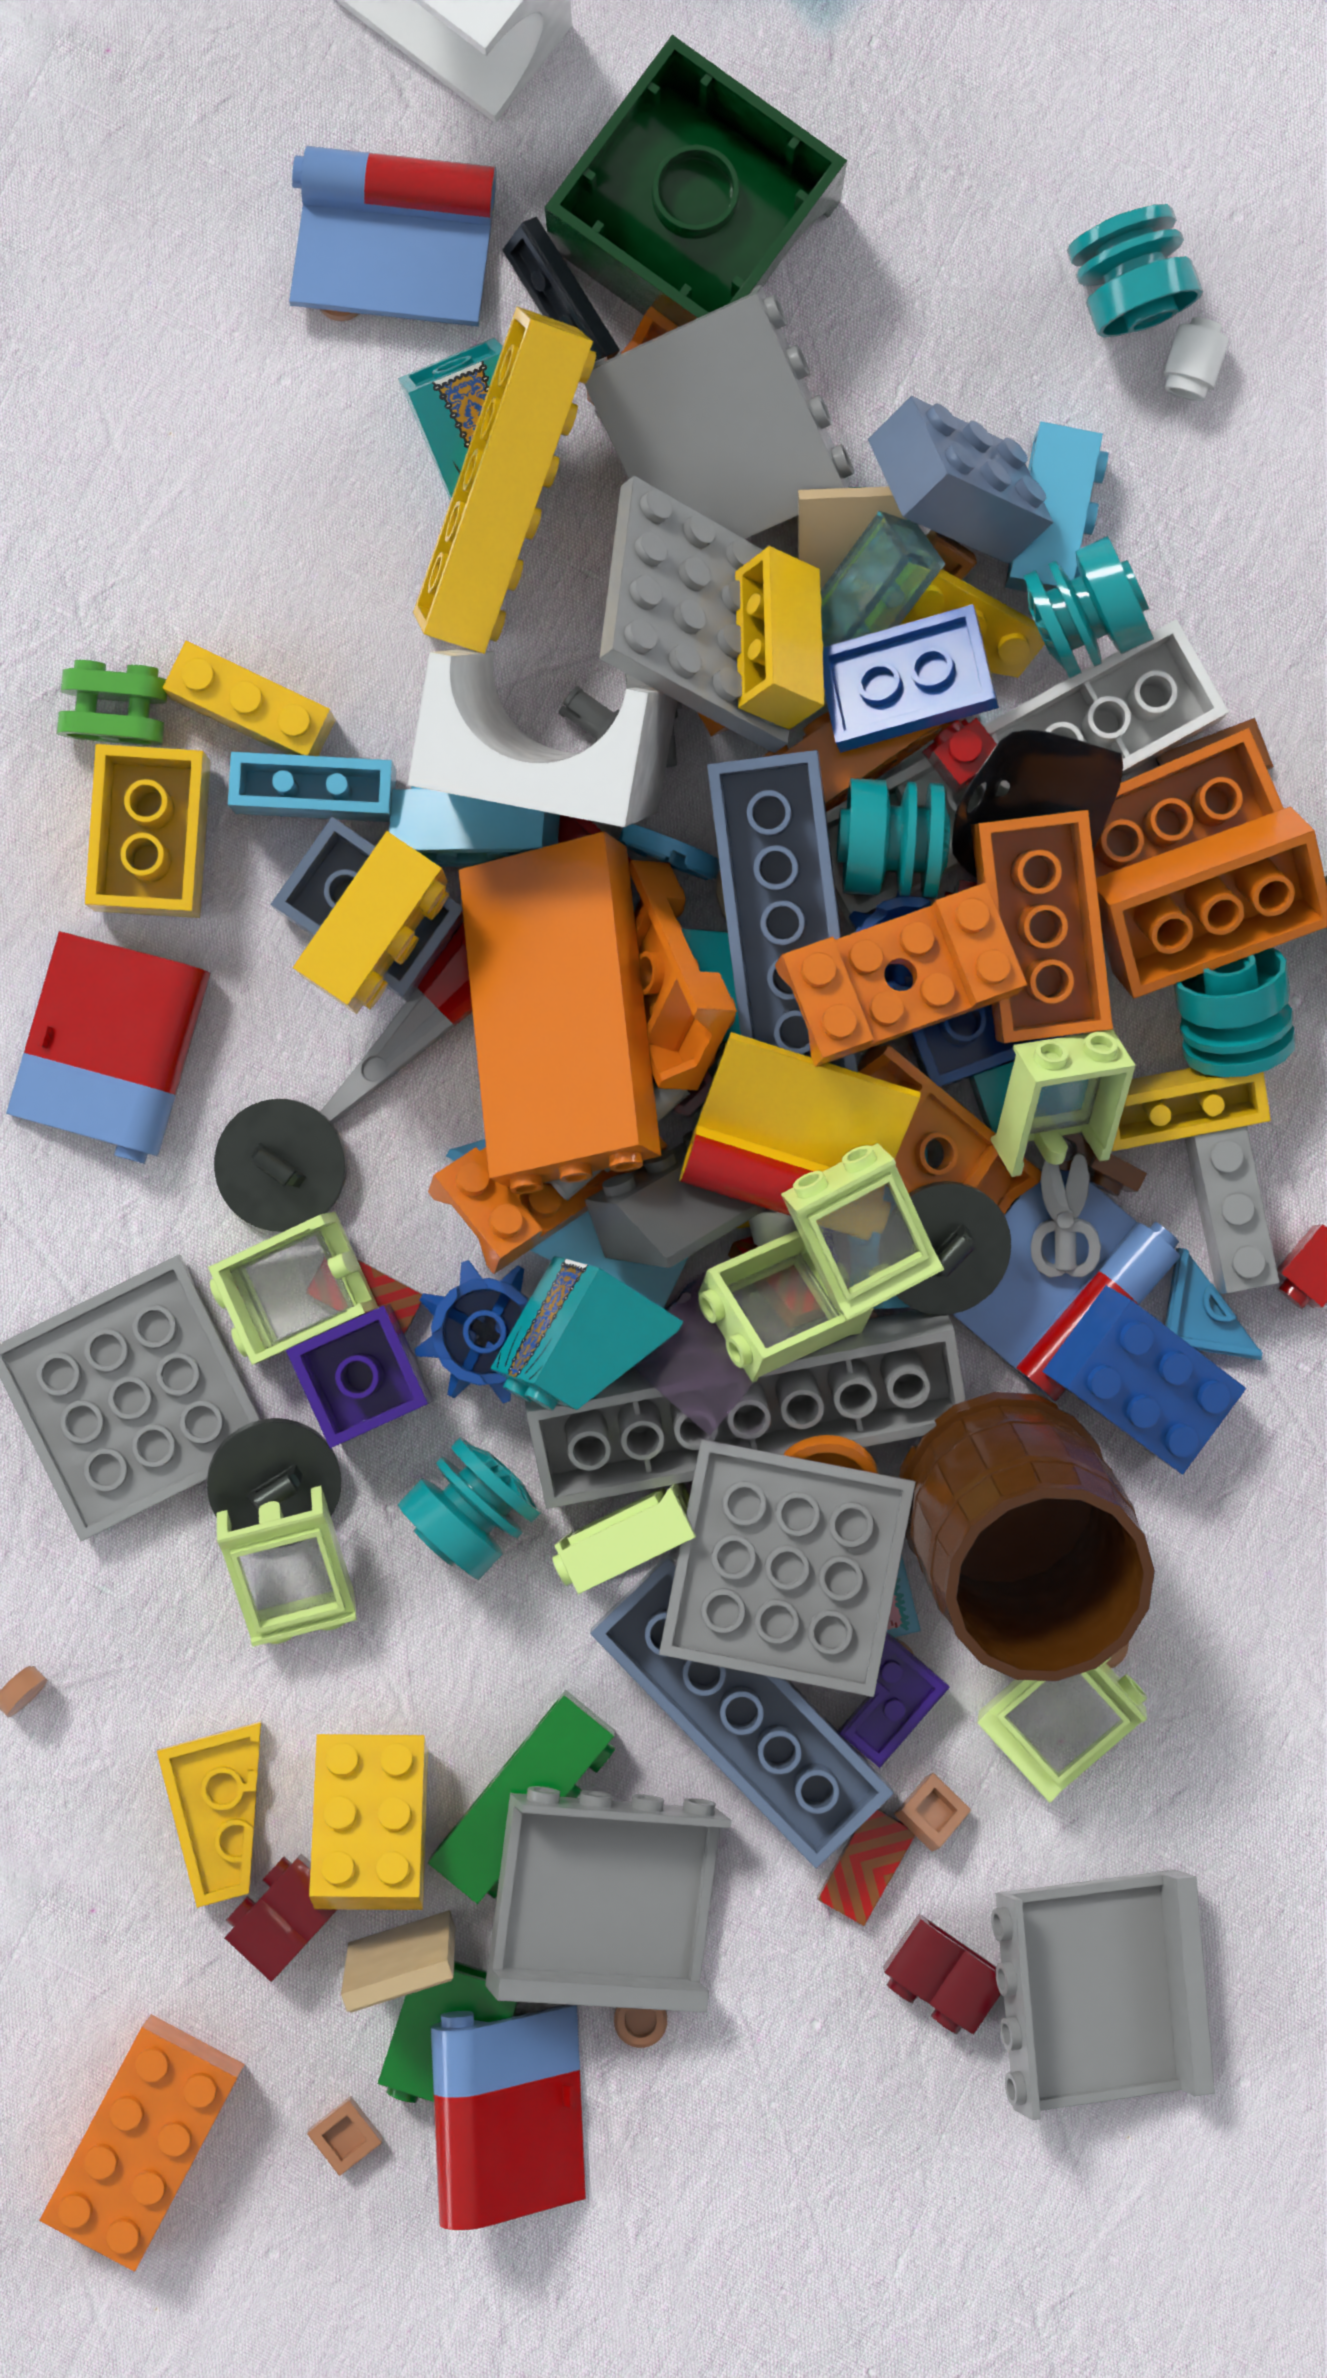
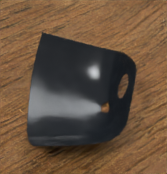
M1021 730L1010 733L995 746L959 802L953 826L952 854L958 863L977 879L971 824L1088 810L1092 848L1094 851L1120 788L1124 768L1122 754L1047 731ZM1003 780L1007 781L1010 785L1008 793L1004 796H996L1000 783ZM986 782V789L980 802L972 811L967 812L968 803L973 793L982 783Z

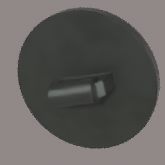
M269 1099L243 1109L227 1124L215 1150L214 1172L218 1189L224 1201L237 1216L257 1228L283 1232L320 1214H325L333 1207L345 1183L347 1159L338 1131L320 1111L297 1100Z
M942 1181L919 1187L910 1192L909 1196L944 1270L896 1296L913 1309L928 1314L949 1315L963 1312L986 1299L998 1286L1007 1270L1011 1255V1235L1007 1220L998 1205L991 1198L968 1184ZM897 1204L889 1213L878 1241L879 1264L887 1263L889 1266L916 1253L912 1246L914 1241Z
M262 1419L237 1429L218 1447L210 1462L207 1474L208 1498L216 1518L217 1512L227 1510L232 1531L259 1524V1508L267 1502H278L284 1518L312 1511L311 1488L318 1486L322 1487L330 1516H332L340 1498L341 1471L333 1449L329 1448L326 1439L311 1427L289 1419Z

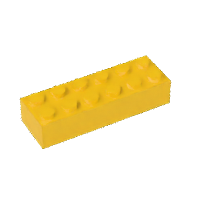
M516 306L413 610V614L425 635L483 654L486 652L489 640L497 642L501 635L506 611L500 608L507 589L514 591L519 583L524 561L518 559L524 539L532 540L539 526L542 510L537 508L536 504L542 487L550 488L554 482L560 458L555 456L554 452L560 435L568 436L572 430L578 410V405L572 403L578 383H587L596 359V352L590 350L593 341L577 327Z

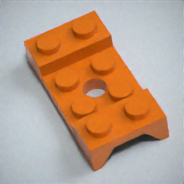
M631 860L629 872L641 897L634 916L652 1075L658 1088L698 1090L708 1068L715 1061L716 1052L727 1030L732 1027L735 1021L736 1005L720 973L700 972L698 962L692 955L682 933L681 924L677 921V918L681 916L684 910L685 893L679 885L670 863Z
M987 883L937 899L929 907L838 939H834L832 936L784 953L775 964L778 975L792 988L807 1026L811 1058L815 1067L1018 995L1027 985ZM891 964H901L907 967L913 977L912 987L905 991H897L891 988L885 980V968Z
M890 1045L873 1046L868 1049L857 1066L859 1073L921 1092L920 1100L895 1158V1165L908 1194L919 1187L935 1182H960L973 1186L985 1193L1005 1214L1016 1198L1040 1182L1041 1171L1026 1158H1023L1024 1167L1022 1175L1011 1177L990 1140L996 1133ZM932 1139L939 1141L944 1151L943 1160L935 1169L930 1167L925 1159L926 1145Z
M659 1136L660 1148L665 1150L667 1144ZM475 1147L434 1174L428 1193L435 1201L453 1206L479 1239L486 1265L495 1274L587 1212L588 1208L585 1199L602 1190V1183L615 1175L631 1173L635 1170L622 1172L610 1170L607 1173L603 1169L568 1201L558 1193L551 1183H543V1189L537 1192L517 1194L512 1193L509 1187L489 1179L486 1147L481 1151Z

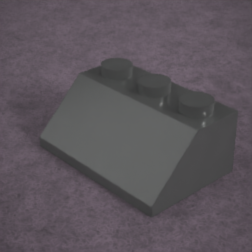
M694 1130L682 1137L683 1143L671 1150H661L660 1157L643 1160L641 1168L631 1173L618 1174L605 1180L602 1183V1190L585 1199L605 1258L671 1268L767 1210V1208L679 1181L683 1162Z

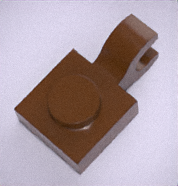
M1078 1133L1062 1136L1064 1140L1071 1143L1073 1154L1068 1160H1064L1062 1164H1059L1060 1171H1070L1074 1155L1079 1152L1084 1153L1089 1173L1093 1174L1090 1180L1091 1184L1117 1197L1121 1190L1125 1192L1139 1191L1147 1175L1146 1172L1113 1154L1110 1155L1109 1160L1099 1161L1089 1143Z

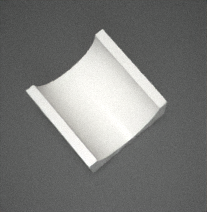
M335 0L494 123L499 120L572 27L571 0Z
M471 649L429 652L408 786L621 827L629 826L658 813L678 701L649 685L626 689L620 711L607 732L596 743L581 753L563 752L534 741L523 733L510 719L501 704L493 675L494 652L486 650L485 654Z

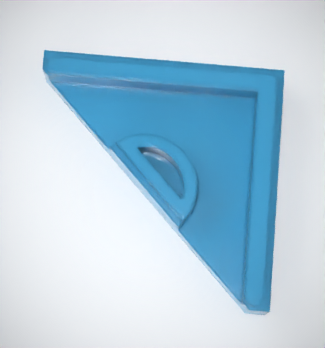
M1176 1248L1181 1257L1173 1267L1165 1326L1198 1351L1262 1360L1263 1352L1253 1342L1237 1320L1234 1312L1190 1256L1189 1251L1184 1248Z

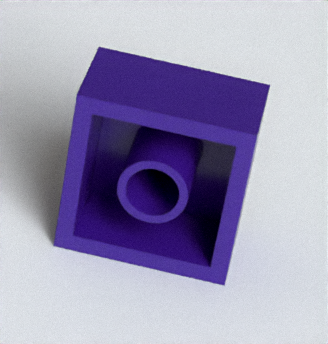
M390 1304L381 1306L286 1350L329 1448L344 1443L434 1401Z

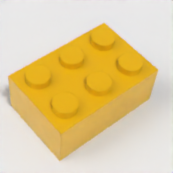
M96 744L85 905L95 912L200 918L211 760L204 751Z
M386 831L292 968L305 980L355 1014H358L363 1005L371 1009L388 985V982L383 980V976L393 961L401 965L416 946L419 938L414 935V931L424 916L433 920L448 899L449 893L445 891L448 880L442 868Z
M316 1734L309 1893L315 1909L423 1910L428 1747L425 1735Z

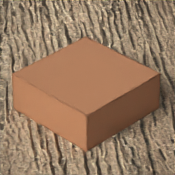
M933 1772L920 1782L894 1815L933 1852L941 1848L970 1813L971 1809Z
M352 2096L348 2097L320 2119L307 2132V2135L339 2176L383 2141L382 2135Z

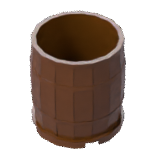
M991 1392L954 1404L934 1420L937 1426L923 1436L917 1447L912 1445L900 1466L899 1478L916 1482L905 1538L910 1550L917 1556L921 1572L924 1574L928 1588L936 1601L937 1608L950 1622L958 1639L981 1664L1016 1680L1059 1681L1096 1669L1129 1643L1150 1606L1155 1570L1146 1537L1139 1527L1133 1504L1128 1499L1112 1469L1103 1460L1100 1446L1093 1436L1073 1415L1060 1410L1055 1403L1036 1394Z

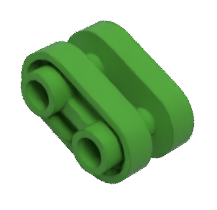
M75 660L74 668L63 669L61 682L62 693L76 696L75 711L58 712L56 734L79 740L160 746L163 743L164 722L149 718L150 704H164L167 702V694L163 690L166 679L158 677L159 669L151 666L127 665L125 673L106 671V664L102 662ZM97 700L129 702L128 715L96 713Z

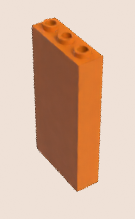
M603 831L459 869L489 1179L509 1187L512 1193L526 1194L542 1190L543 1183L558 1179L567 1183L582 1182L591 1179L593 1171L607 1168L619 1172L636 1170L643 1166L642 1160L660 1157L661 1148L627 847Z

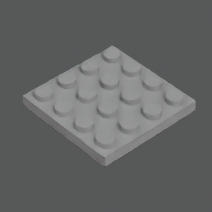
M632 476L620 489L599 659L773 753L777 752L788 744L789 730L738 708V698L742 696V676L737 671V656L741 653V627L736 624V611L740 609V581L735 580V571L762 552L763 549L636 476Z
M176 1255L0 1343V1379L80 1542L206 1480L210 1462L221 1443L230 1434L244 1425L262 1420L181 1255Z
M701 1439L686 1512L696 1537L681 1544L679 1548L659 1655L874 1697L916 1482Z

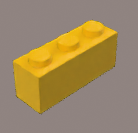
M768 546L735 571V580L740 581V609L736 611V624L741 627V653L737 656V671L742 676V696L738 698V708L790 730L824 706L825 688L823 679L820 569Z
M185 640L163 685V690L171 700L287 755L319 756L336 721L330 708Z
M1186 1068L1132 1079L1112 1151L1271 1121L1264 1072L1243 1077L1224 1078L1205 1075L1193 1068Z

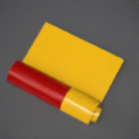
M731 1032L687 1149L679 1181L791 1216L781 1194L793 1188L795 1181L803 1175L814 1171L823 1172L842 1162V1158L849 1151L860 1146H873L876 1143L895 1160L920 1100L921 1092L830 1063L815 1067L811 1057ZM884 1185L816 1220L817 1224L868 1240L872 1231L881 1233L890 1210V1202L882 1200Z

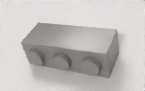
M1247 1126L1185 1138L1215 1288L1219 1294H1228L1278 1284L1279 1278Z

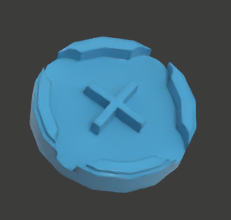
M635 824L623 827L618 840L627 849L644 857L648 855L659 859L660 862L670 863L673 869L704 880H713V878L716 880L720 870L718 858L686 843Z

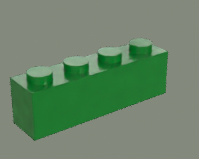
M565 1689L431 1854L427 1864L477 1905L486 1894L495 1899L498 1891L510 1793L527 1794L528 1787L540 1786L559 1790L560 1797L577 1798L580 1791H582L576 1785L581 1776L588 1768L597 1773L616 1748L609 1743L614 1737L615 1730Z

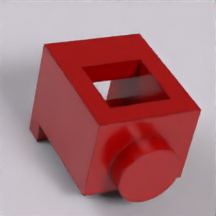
M964 718L961 722L959 720L955 721L933 739L934 742L924 749L922 754L955 795L973 781L997 743L977 718L970 723Z

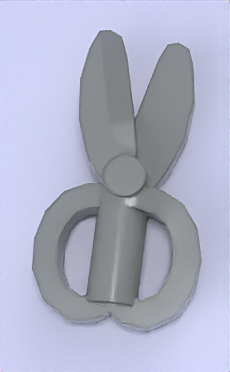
M1079 1152L1073 1157L1066 1188L1063 1184L1059 1165L1050 1164L1045 1159L1043 1161L1041 1172L1042 1198L1052 1219L1040 1223L1033 1232L1031 1257L1037 1270L1050 1278L1062 1276L1065 1273L1074 1277H1084L1095 1269L1100 1259L1101 1243L1098 1232L1090 1222L1078 1218L1085 1205L1089 1189L1087 1160L1084 1153ZM1052 1231H1055L1054 1264L1046 1260L1042 1247L1045 1235ZM1076 1232L1084 1234L1089 1244L1088 1257L1080 1265L1076 1264Z

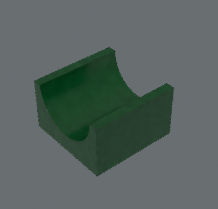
M672 34L544 207L547 234L563 258L642 315L652 306L680 327L751 294L753 289L761 284L764 287L782 259L809 226L822 215L829 218L841 202L847 160Z

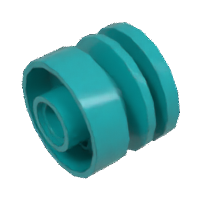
M1154 204L1115 215L1079 235L1069 244L1067 253L1071 264L1077 267L1082 266L1076 274L1078 283L1083 286L1102 285L1086 301L1099 336L1103 338L1117 337L1152 328L1190 307L1202 296L1203 289L1192 260L1187 256L1167 258L1180 248L1184 241L1183 235L1179 230L1171 229L1174 227L1177 219L1173 208L1168 204Z
M1108 536L1075 551L1080 576L1073 580L1068 578L1056 561L1049 563L1050 570L1058 585L1056 588L1046 592L1036 570L1024 575L1028 591V608L1049 654L1064 668L1069 678L1082 673L1073 650L1084 645L1094 667L1102 664L1097 639L1105 635L1109 637L1121 654L1154 640L1143 614L1144 611L1149 609L1144 594L1128 560L1120 562Z
M850 778L846 808H840L837 833V863H843V893L879 895L886 871L896 872L900 896L910 895L913 873H921L922 897L936 899L941 877L947 868L950 844V814L947 812L944 784L929 783L925 807H917L916 782H907L901 805L892 806L890 805L886 780Z
M1272 947L1213 970H1209V968L1203 969L1204 973L1173 984L1177 1010L1181 1014L1180 1034L1183 1037V1056L1191 1068L1205 1075L1224 1078L1249 1076L1268 1071L1285 1062L1295 1050L1296 1036L1295 1028L1292 1025L1293 1011L1288 1004L1290 986L1287 961L1279 950Z
M459 1437L451 1446V1449L466 1466L460 1470L443 1456L436 1462L439 1470L449 1482L448 1486L442 1490L432 1482L422 1478L397 1505L416 1527L413 1530L415 1534L435 1554L451 1566L456 1564L471 1577L479 1581L503 1555L500 1546L490 1535L491 1531L498 1527L508 1535L518 1539L523 1530L508 1513L514 1509L532 1523L542 1511L532 1501L523 1482L489 1451L475 1447L464 1438Z

